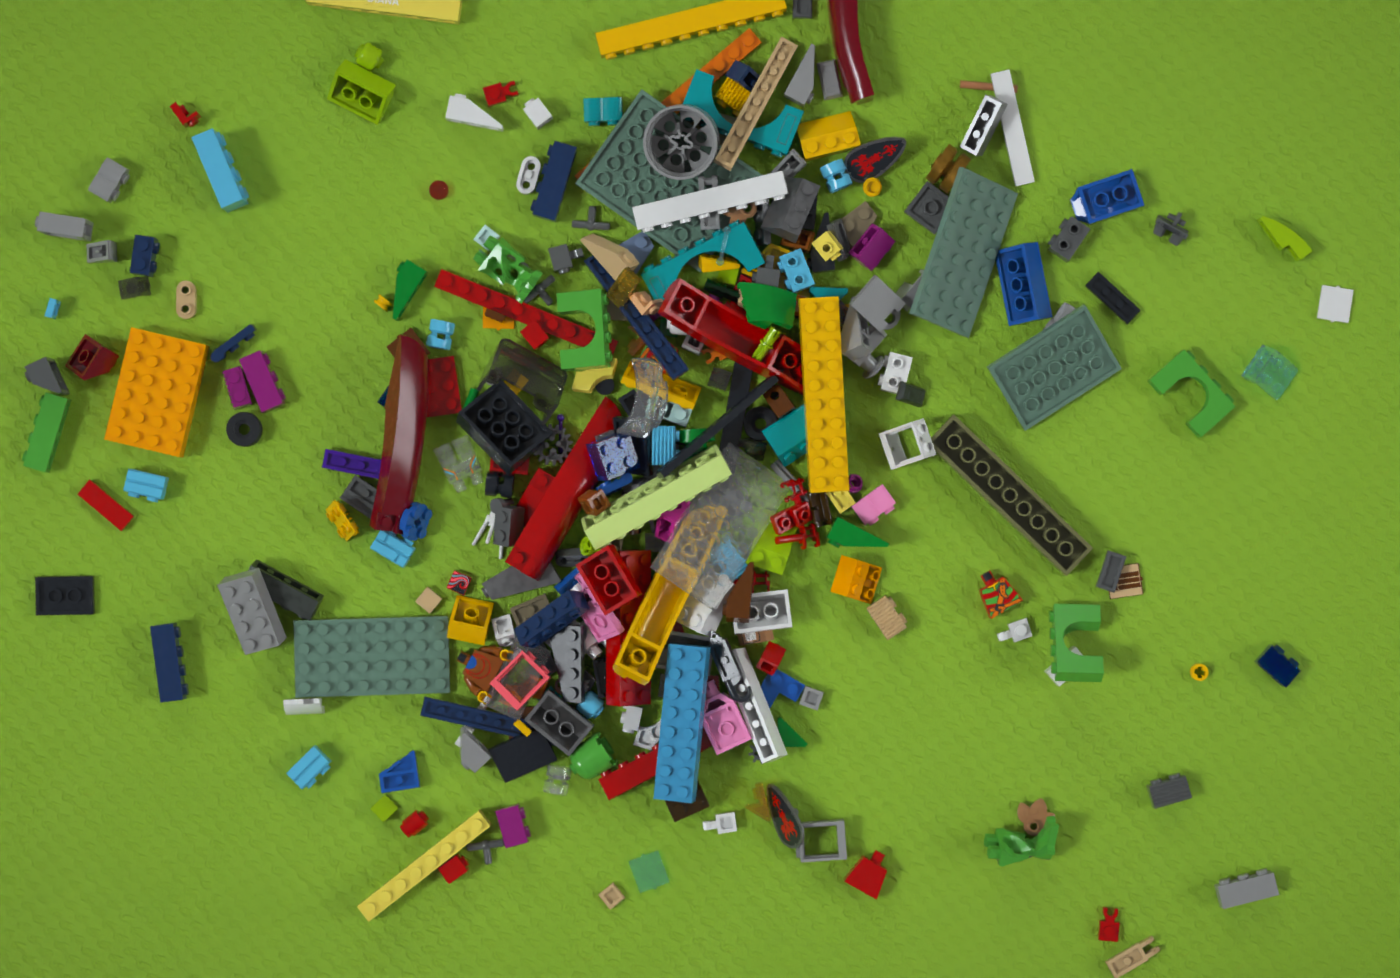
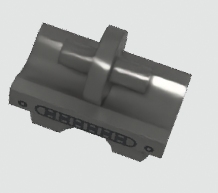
M1178 212L1176 216L1169 213L1168 219L1158 214L1153 230L1154 234L1162 237L1166 229L1171 231L1172 235L1169 238V242L1176 246L1183 239L1186 240L1189 235L1188 230L1179 226L1184 227L1186 221L1180 219L1182 216L1181 212Z

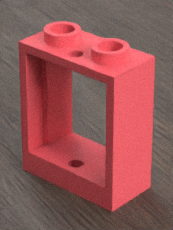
M522 650L490 682L517 711L551 678L548 675L550 671L543 664L539 666L535 662L537 658L529 650L527 652ZM524 658L543 679L520 701L501 680Z

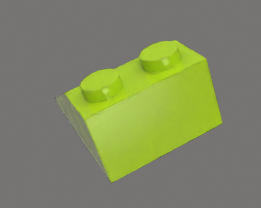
M763 508L746 563L754 562L756 567L782 575L793 542L777 545L775 537L796 534L798 527L794 526L781 535L775 534L770 517L776 514V512Z

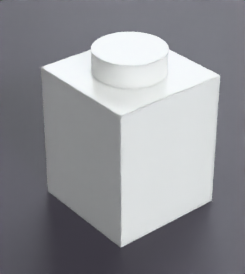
M532 98L524 104L525 108L523 110L537 130L553 119L539 98Z

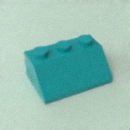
M804 404L762 431L773 452L784 467L807 453Z

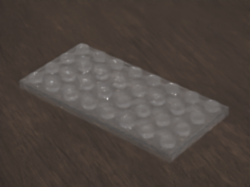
M731 442L727 443L722 451V455L732 475L726 481L712 485L710 490L706 492L701 491L695 495L650 567L713 611L719 606L771 521L770 517L775 514L791 486L787 487L786 485L784 488H781L780 484L785 482L784 479Z

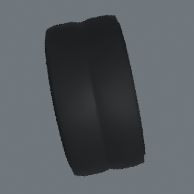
M764 406L754 407L745 415L743 427L751 439L765 441L766 438L762 433L764 429L756 428L755 421L758 418H763L766 421V427L764 428L766 429L778 420L771 409Z
M248 412L234 414L226 426L227 436L230 441L242 447H249L257 443L263 431L258 417ZM242 424H247L250 428L249 433L246 435H242L239 431Z

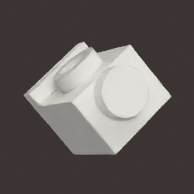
M623 706L627 710L626 712L622 711L620 723H624L622 731L634 733V730L638 731L643 707Z

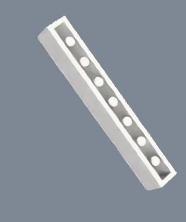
M779 171L635 206L632 209L637 230L642 229L643 233L653 231L654 226L661 225L662 228L673 226L672 222L678 220L682 224L690 222L691 217L698 216L699 219L710 217L711 212L715 211L719 215L729 212L728 208L732 207L740 210L748 208L747 204L755 202V206L764 204L766 199L773 198L774 201L785 199V195L789 193L784 172Z

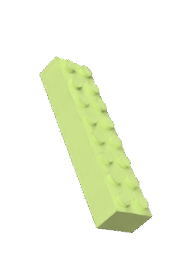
M717 444L682 462L665 478H658L657 476L610 502L611 506L599 515L583 517L581 522L584 532L594 549H602L609 545L611 541L622 539L627 535V532L633 529H640L645 522L658 519L663 512L667 510L672 511L681 502H688L699 492H706L712 488V485L726 481L732 473Z

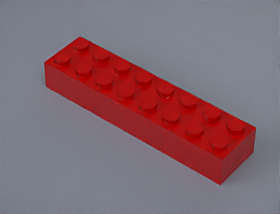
M617 550L643 595L613 611L625 630L621 634L606 640V705L619 707L651 704V679L645 686L628 677L624 679L613 670V665L651 582V550Z

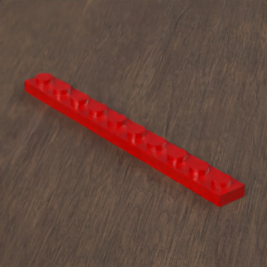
M441 269L434 285L435 288L498 312L523 324L528 325L535 320L544 332L580 347L588 345L595 335V331L524 302L521 304L514 298ZM612 339L611 343H609V349L612 351V355L614 354L617 344L619 342L614 339Z

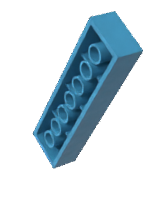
M678 643L668 644L653 799L684 803L696 801L711 647Z

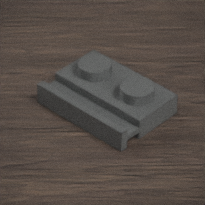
M355 475L340 499L371 519L377 489Z

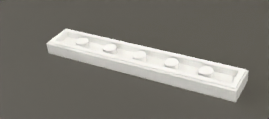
M1010 69L992 73L990 76L995 98L1008 104L1000 121L1015 187L1033 183L1035 180Z

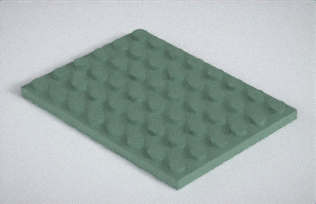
M642 89L575 184L637 227L632 207L699 191L698 176L709 178L712 175H717L718 186L762 176L739 158H737L731 171L713 162L701 174L685 180L667 178L658 173L645 156L643 137L652 117L667 107ZM673 112L677 123L681 122L680 116ZM684 120V125L687 128L693 127V125ZM667 121L665 129L673 132L675 124L672 121ZM654 128L652 135L663 137L665 133ZM699 132L697 140L703 143L707 140V135ZM683 136L680 139L674 138V140L679 142L680 147H682V145L684 144L690 145L689 143L684 141L685 137ZM662 139L659 142V147L662 150H667L669 148L668 141ZM701 145L700 149L710 154L712 147ZM693 150L690 154L691 159L694 161H698L701 158V154L697 150ZM666 152L657 159L663 164L669 155ZM674 154L672 162L675 165L681 164V156ZM685 160V172L692 171L689 160ZM705 185V189L712 188V185ZM719 214L720 228L724 231L729 228L731 217ZM698 216L691 217L690 222L680 224V220L672 222L673 226L670 227L654 226L653 231L645 232V234L677 255L679 249L688 246V248L695 246V241L703 237L705 239L712 237L711 233L718 229L701 230L700 219ZM715 251L704 252L703 254L713 255ZM696 255L686 263L701 273L698 255Z

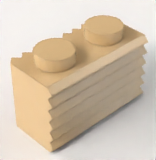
M884 595L866 607L885 638L889 640L907 628L905 625L907 620L902 613L898 614L894 608L897 605L891 596L887 598Z

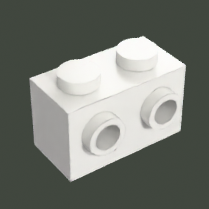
M890 352L889 356L885 355L883 367H885L884 375L880 374L878 380L881 391L897 394L900 381L907 382L913 357Z

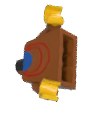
M490 645L475 649L472 656L464 651H461L456 661L466 666L463 671L465 675L464 681L469 690L481 703L486 705L487 703L484 702V698L486 696L492 697L487 693L492 686L490 682L497 676L504 661L511 662L507 658L508 653H514L511 650Z

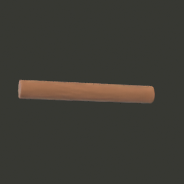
M960 80V88L994 91L992 83ZM1013 85L1014 92L1017 93L1018 85Z

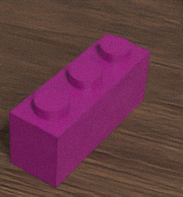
M259 350L239 359L261 412L266 413L284 405L286 396L283 389L278 388L276 382L279 380L275 371H271L268 365L271 364L268 354H264L263 351Z

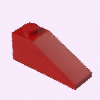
M540 468L537 469L517 506L525 507L524 526L528 523L555 478Z

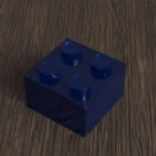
M618 431L586 444L598 481H609L640 468L629 431Z

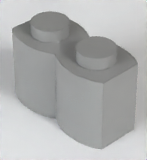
M107 157L91 182L88 191L111 203L112 200L115 201L118 198L120 186L128 181L130 170Z

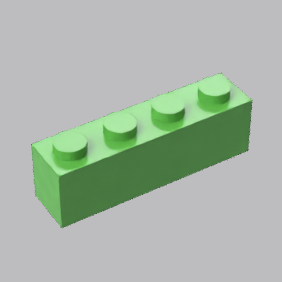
M45 392V395H42L39 402L40 412L36 414L33 422L35 428L28 438L29 448L22 457L23 466L50 473L72 401L71 399Z

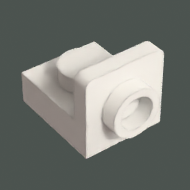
M510 614L491 619L495 637L500 647L511 646L513 643L518 642Z

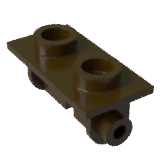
M808 490L807 496L810 507L815 509L811 511L813 524L816 525V528L833 524L826 492L810 493Z

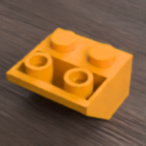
M841 555L830 592L871 604L882 567Z

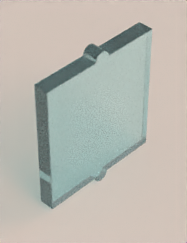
M658 850L646 855L642 854L641 857L628 861L640 893L650 889L655 890L658 886L670 882Z

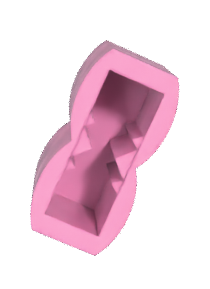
M881 484L851 507L864 525L869 524L871 526L879 520L878 516L884 512L886 515L895 509L893 505L896 502L884 485Z

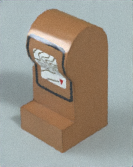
M772 630L737 634L739 646L774 640Z

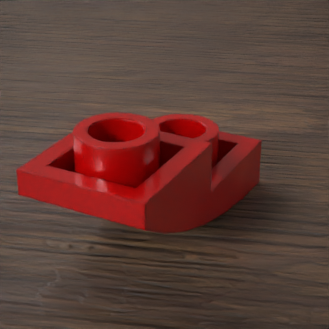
M806 501L786 508L770 517L773 529L777 535L783 534L794 526L799 528L813 519L809 504Z

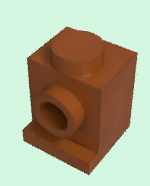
M602 489L598 491L588 490L577 498L586 514L597 516L611 506Z

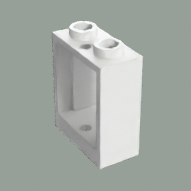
M924 418L879 433L891 470L936 455ZM912 428L921 455L906 459L898 432Z

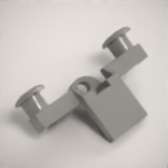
M921 269L919 273L923 275L924 270ZM874 275L849 303L870 323L868 328L872 352L887 336L884 330L891 329L897 325L900 320V310L903 308L908 312L912 307L922 275L913 285L904 282L896 293L879 277ZM892 313L893 319L887 323L885 319ZM870 353L852 362L864 370L862 376L868 379L880 371L884 364L883 356L874 358Z

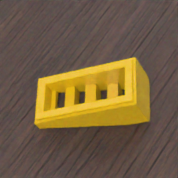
M703 253L698 254L699 268L703 273L740 268V263L737 259Z

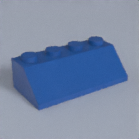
M1038 242L1023 243L998 250L996 263L1009 326L1053 317Z

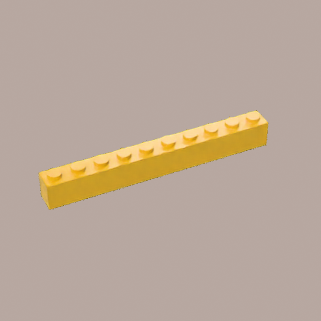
M723 0L595 34L601 58L610 60L616 58L621 53L630 55L635 53L637 49L642 48L645 51L653 49L654 45L657 44L666 46L672 44L673 40H689L692 35L705 36L710 34L709 31L716 29L717 32L725 31L728 29V26L732 25L741 27L746 25V22L752 20L760 22L765 20L767 16L772 15L773 18L784 15L783 12H786L787 7L785 0Z

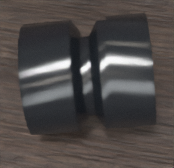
M487 471L485 496L496 497L497 494H500L503 498H512L515 474L511 473L508 476L506 473L500 475L499 472Z

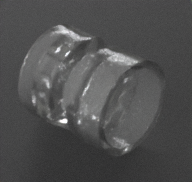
M548 764L546 771L548 779L544 781L543 791L567 796L569 788L567 781L571 778L572 770L569 767ZM554 779L561 780L560 784L554 783Z

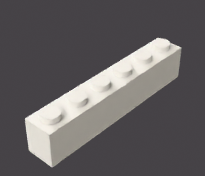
M746 648L733 649L732 651L742 672L741 681L734 685L736 691L742 697L747 694V686H750L752 690L750 699L743 703L738 702L762 764L773 762L788 755Z

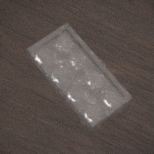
M516 636L510 648L514 653H508L507 658L512 661L522 650L525 652L529 650L537 658L535 662L539 666L542 664L546 666L552 651L540 645L536 648L520 646ZM523 658L501 682L521 701L537 685L541 675ZM504 661V663H503V665H502V667H501V669H500V672H501L510 662ZM492 687L489 693L492 697H487V704L485 706L515 720L521 719L528 702L517 711Z

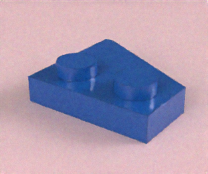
M415 751L409 752L408 755L396 761L391 767L379 774L382 794L420 788Z

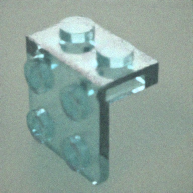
M1262 344L1241 376L1245 380L1257 384L1273 399L1278 400L1297 374L1298 369L1276 349Z

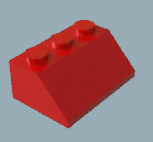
M614 544L607 545L575 565L605 616L643 595Z

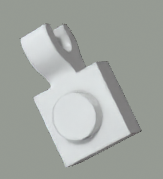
M1027 618L1007 624L1009 630L997 634L999 641L1012 637L1013 642L1032 637Z
M735 812L715 814L716 820L702 822L703 830L717 829L718 834L737 831Z

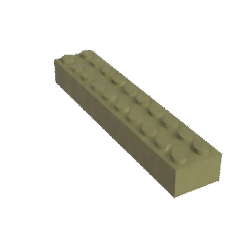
M952 415L931 437L936 454L1063 576H1067L1093 549L955 415Z

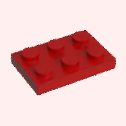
M447 356L428 359L429 394L427 418L457 414L462 410L455 357Z

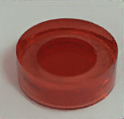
M437 180L430 185L429 193L434 199L443 200L448 196L449 188L445 182Z

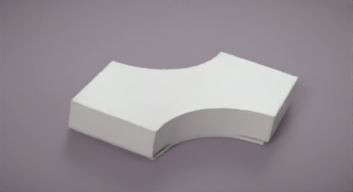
M661 719L652 726H639L633 745L652 751L651 747L659 741Z

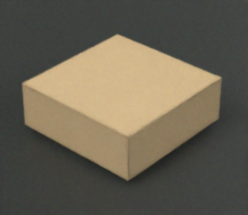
M427 587L415 602L430 614L442 598Z
M614 882L598 894L610 910L625 898Z

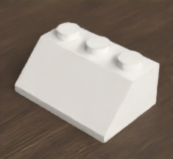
M788 589L752 593L749 623L733 622L735 634L792 628Z

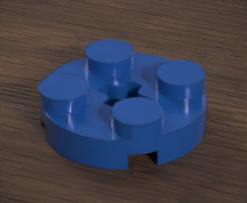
M413 502L410 504L413 505L410 509L406 508L404 510L399 525L400 530H403L402 537L411 541H415L418 538L423 539L426 536V529L432 517V510L428 509L425 504Z

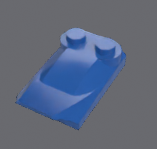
M1132 169L1080 186L1070 199L1076 219L1088 224L1144 206Z

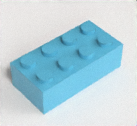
M212 128L191 137L221 208L228 213L249 204L247 201L249 194L246 188L239 182L242 180L240 173L232 165L234 159L231 153L224 147L227 143L223 134L221 135L220 132H216Z

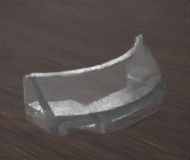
M632 358L631 362L636 377L635 401L629 417L617 429L616 433L646 438L650 435L653 428L659 426L664 417L668 401L667 381L663 380L662 371L664 369L661 363L650 358Z

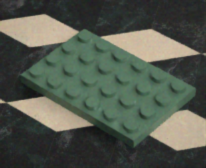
M1084 304L986 366L1025 431L1122 369Z

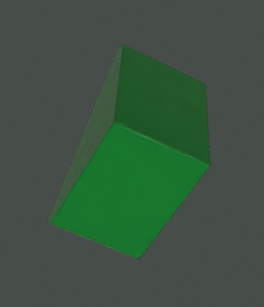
M779 716L777 728L784 746L806 747L808 743Z

